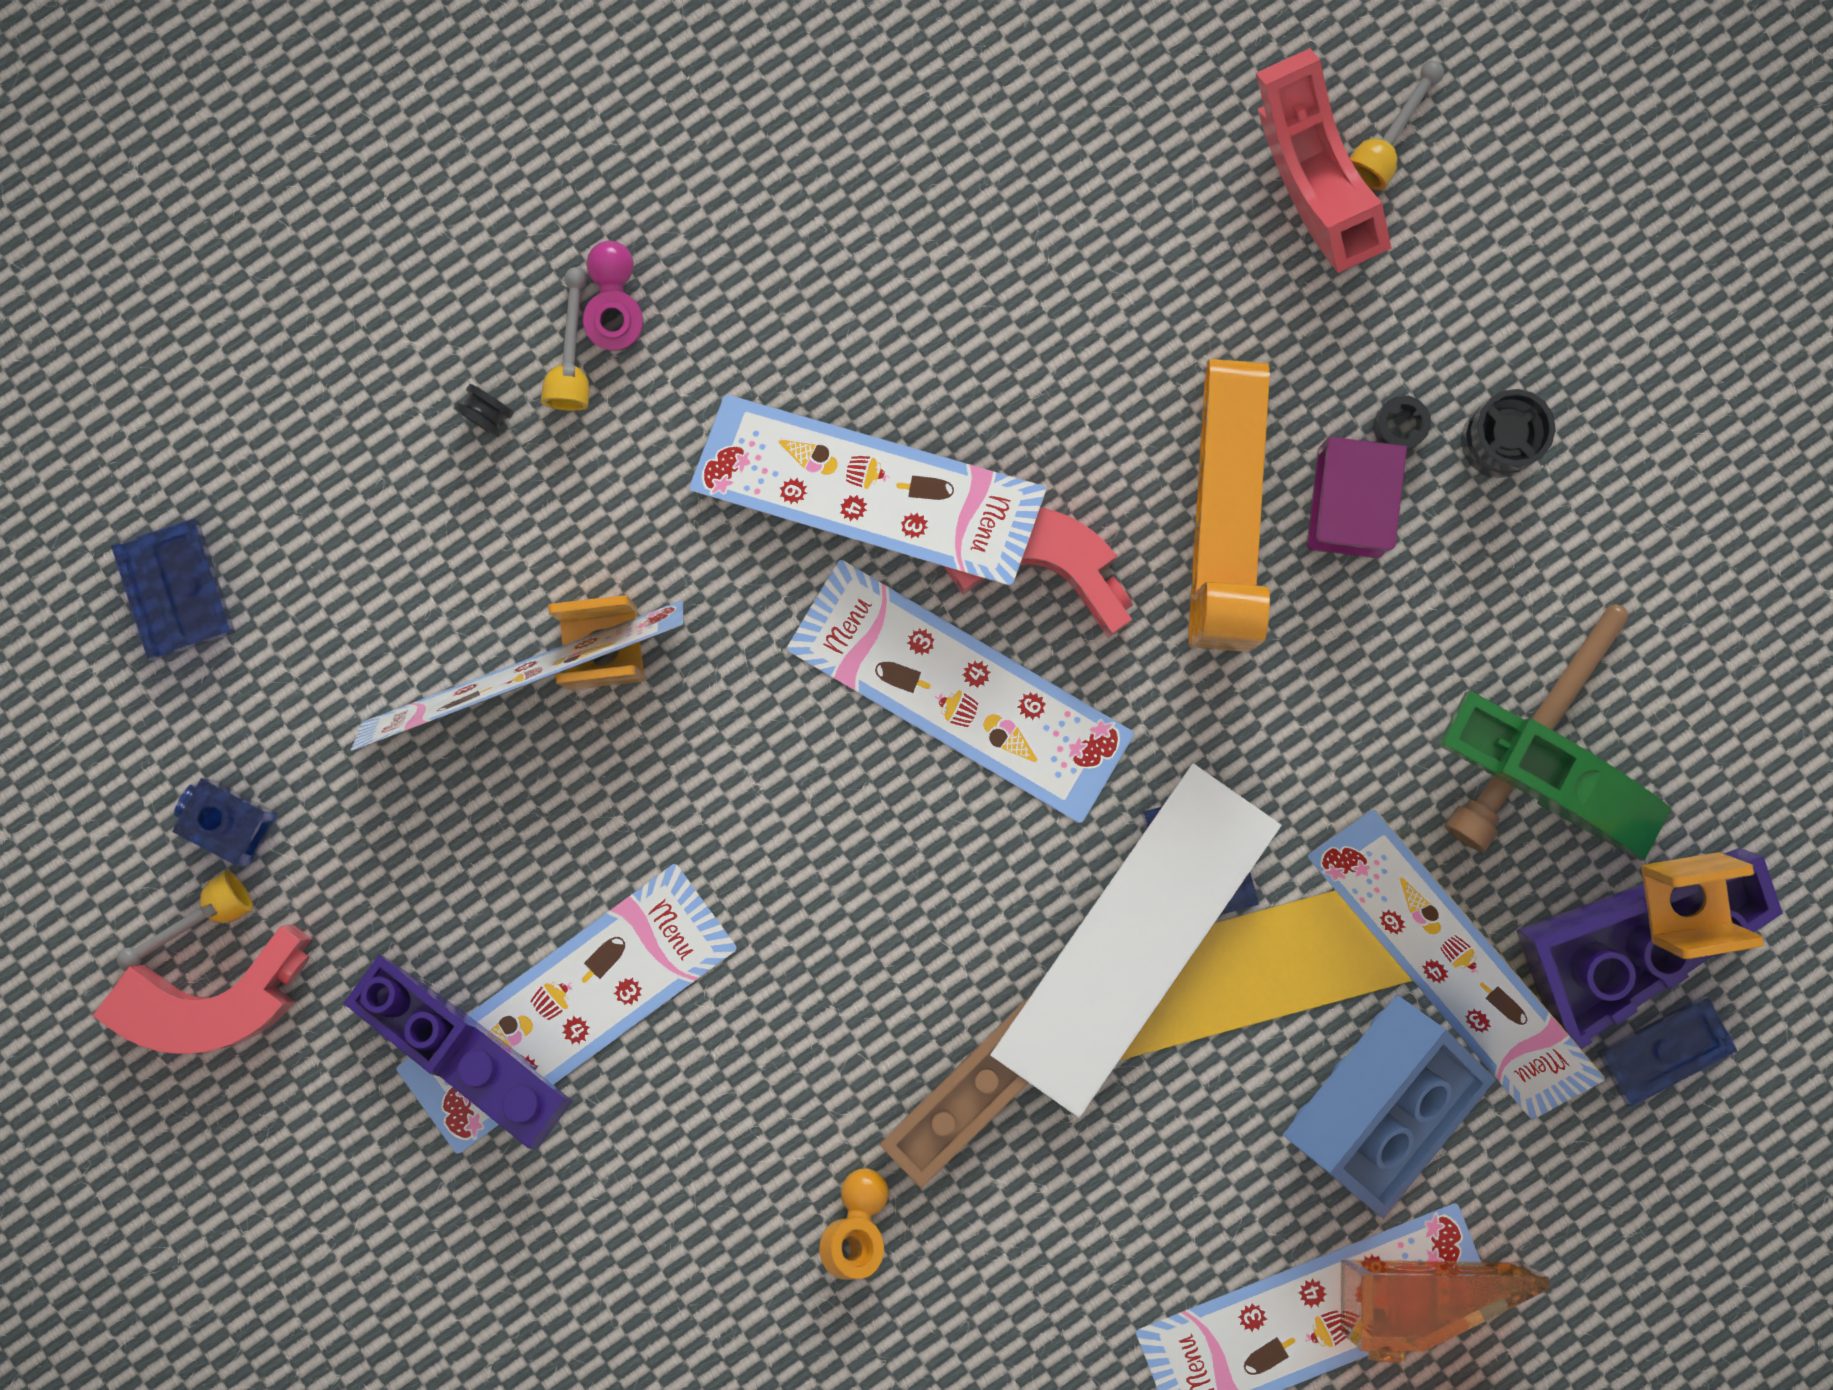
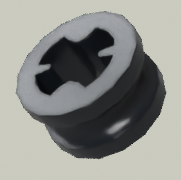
M469 383L466 388L468 392L467 400L463 403L457 402L453 409L498 438L502 433L500 422L505 418L511 419L514 412L496 398Z
M1397 396L1388 400L1376 413L1373 421L1374 434L1379 443L1407 446V451H1409L1427 437L1431 427V416L1427 407L1419 399L1411 396ZM1400 409L1412 414L1408 421L1415 419L1417 422V430H1410L1404 439L1397 438L1392 434L1396 427L1389 429L1387 426V418H1394Z

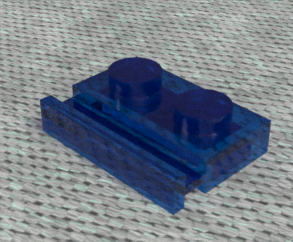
M193 518L139 536L136 540L111 546L147 659L154 661L162 658V656L181 652L236 633L198 520Z

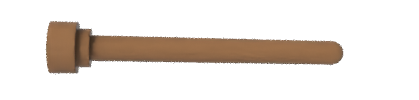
M1614 604L1605 610L1533 716V720L1554 730L1626 624L1628 612L1623 606ZM1492 776L1476 801L1470 799L1465 807L1457 806L1445 824V829L1467 846L1485 853L1498 834L1495 826L1500 818L1496 814L1514 787Z

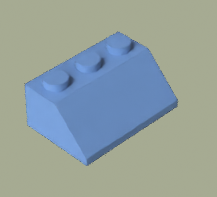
M1396 994L1387 1007L1374 1017L1369 1029L1348 1055L1335 1065L1331 1076L1309 1103L1300 1108L1294 1121L1283 1133V1136L1384 1219L1496 1079L1445 1028Z

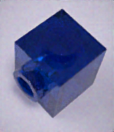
M201 778L197 786L189 785L179 798L174 809V816L179 819L172 832L236 866H250L278 813L216 780Z

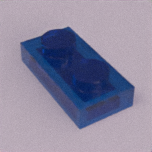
M1702 996L1599 1050L1597 1053L1625 1105L1633 1107L1737 1052V1049L1710 998Z

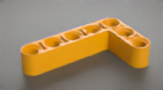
M1208 359L1189 613L1188 643L1190 648L1250 652L1266 639L1269 622L1270 592L1268 586H1257L1269 396V363Z

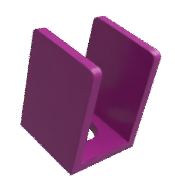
M1330 436L1319 446L1307 537V548L1309 550L1378 559L1384 555V550L1390 551L1395 548L1407 446Z

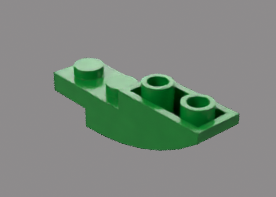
M1472 691L1464 693L1438 743V746L1537 799V804L1640 861H1645L1672 809L1639 783L1574 742L1531 718L1522 719Z

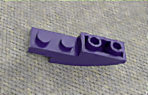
M378 955L343 1003L429 1074L441 1077L528 1149L538 1150L573 1102V1100L536 1072L537 1067L433 989L382 955Z

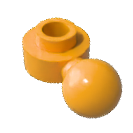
M858 1169L845 1178L841 1187V1199L848 1210L847 1218L832 1222L825 1229L820 1240L819 1252L821 1261L826 1270L838 1279L853 1280L866 1278L879 1268L883 1259V1238L878 1228L870 1221L872 1216L879 1213L885 1207L888 1201L889 1189L883 1176L872 1169ZM844 1239L848 1241L851 1248L848 1259L842 1253V1242Z

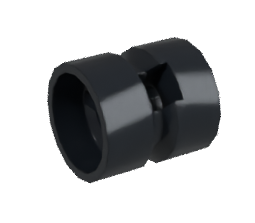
M1521 389L1502 391L1475 410L1464 424L1461 435L1463 454L1470 466L1482 475L1493 478L1512 477L1541 459L1551 447L1556 431L1553 413L1547 403L1533 392Z

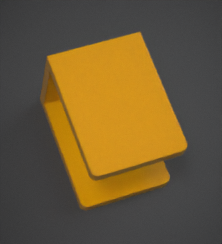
M627 595L548 604L549 614L560 622L562 646L589 636L596 631L605 630L638 617L637 605ZM641 642L620 649L616 658L608 664L598 665L588 661L565 670V673L555 674L556 684L567 690L644 682Z
M1717 852L1641 865L1653 944L1683 959L1764 946L1762 935L1732 923L1726 879L1753 875V864ZM1698 884L1704 894L1701 908L1689 916L1677 914L1670 903V896L1674 887Z

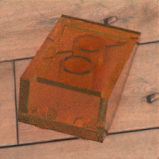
M1341 1260V1333L1356 1345L1358 1350L1368 1352V1359L1381 1362L1405 1361L1406 1351L1424 1352L1549 1290V1277L1521 1262Z

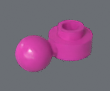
M603 241L595 245L587 257L586 266L588 274L600 286V293L587 304L583 315V325L587 336L594 344L608 351H621L631 347L639 339L644 326V318L637 302L624 293L623 284L629 280L633 273L634 261L632 254L627 247L619 242ZM610 309L621 311L624 317L622 327L613 332L605 330L602 325V317Z

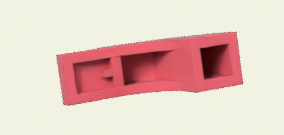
M1309 48L1257 72L1256 77L1263 106L1258 108V113L1270 151L1300 218L1326 259L1337 273H1340L1392 249L1382 202L1357 172L1338 133L1329 102L1321 61L1318 56Z
M1040 507L1020 565L1044 567L1063 577L1076 591L1108 638L1131 622L1132 618L1126 610L1132 607L1133 603L1115 577L1112 576L1105 581L1100 574L1102 570L1115 561L1117 555L1101 537L1083 523L1060 512ZM943 566L963 595L986 580V578Z
M294 925L280 926L243 977L227 991L211 998L194 996L179 990L147 965L129 966L93 1014V1017L124 1039L155 1051L192 1054L233 1046L262 1033L277 1022L296 1002L278 989L277 986L280 982L288 986L305 967L309 956L303 951L312 938Z

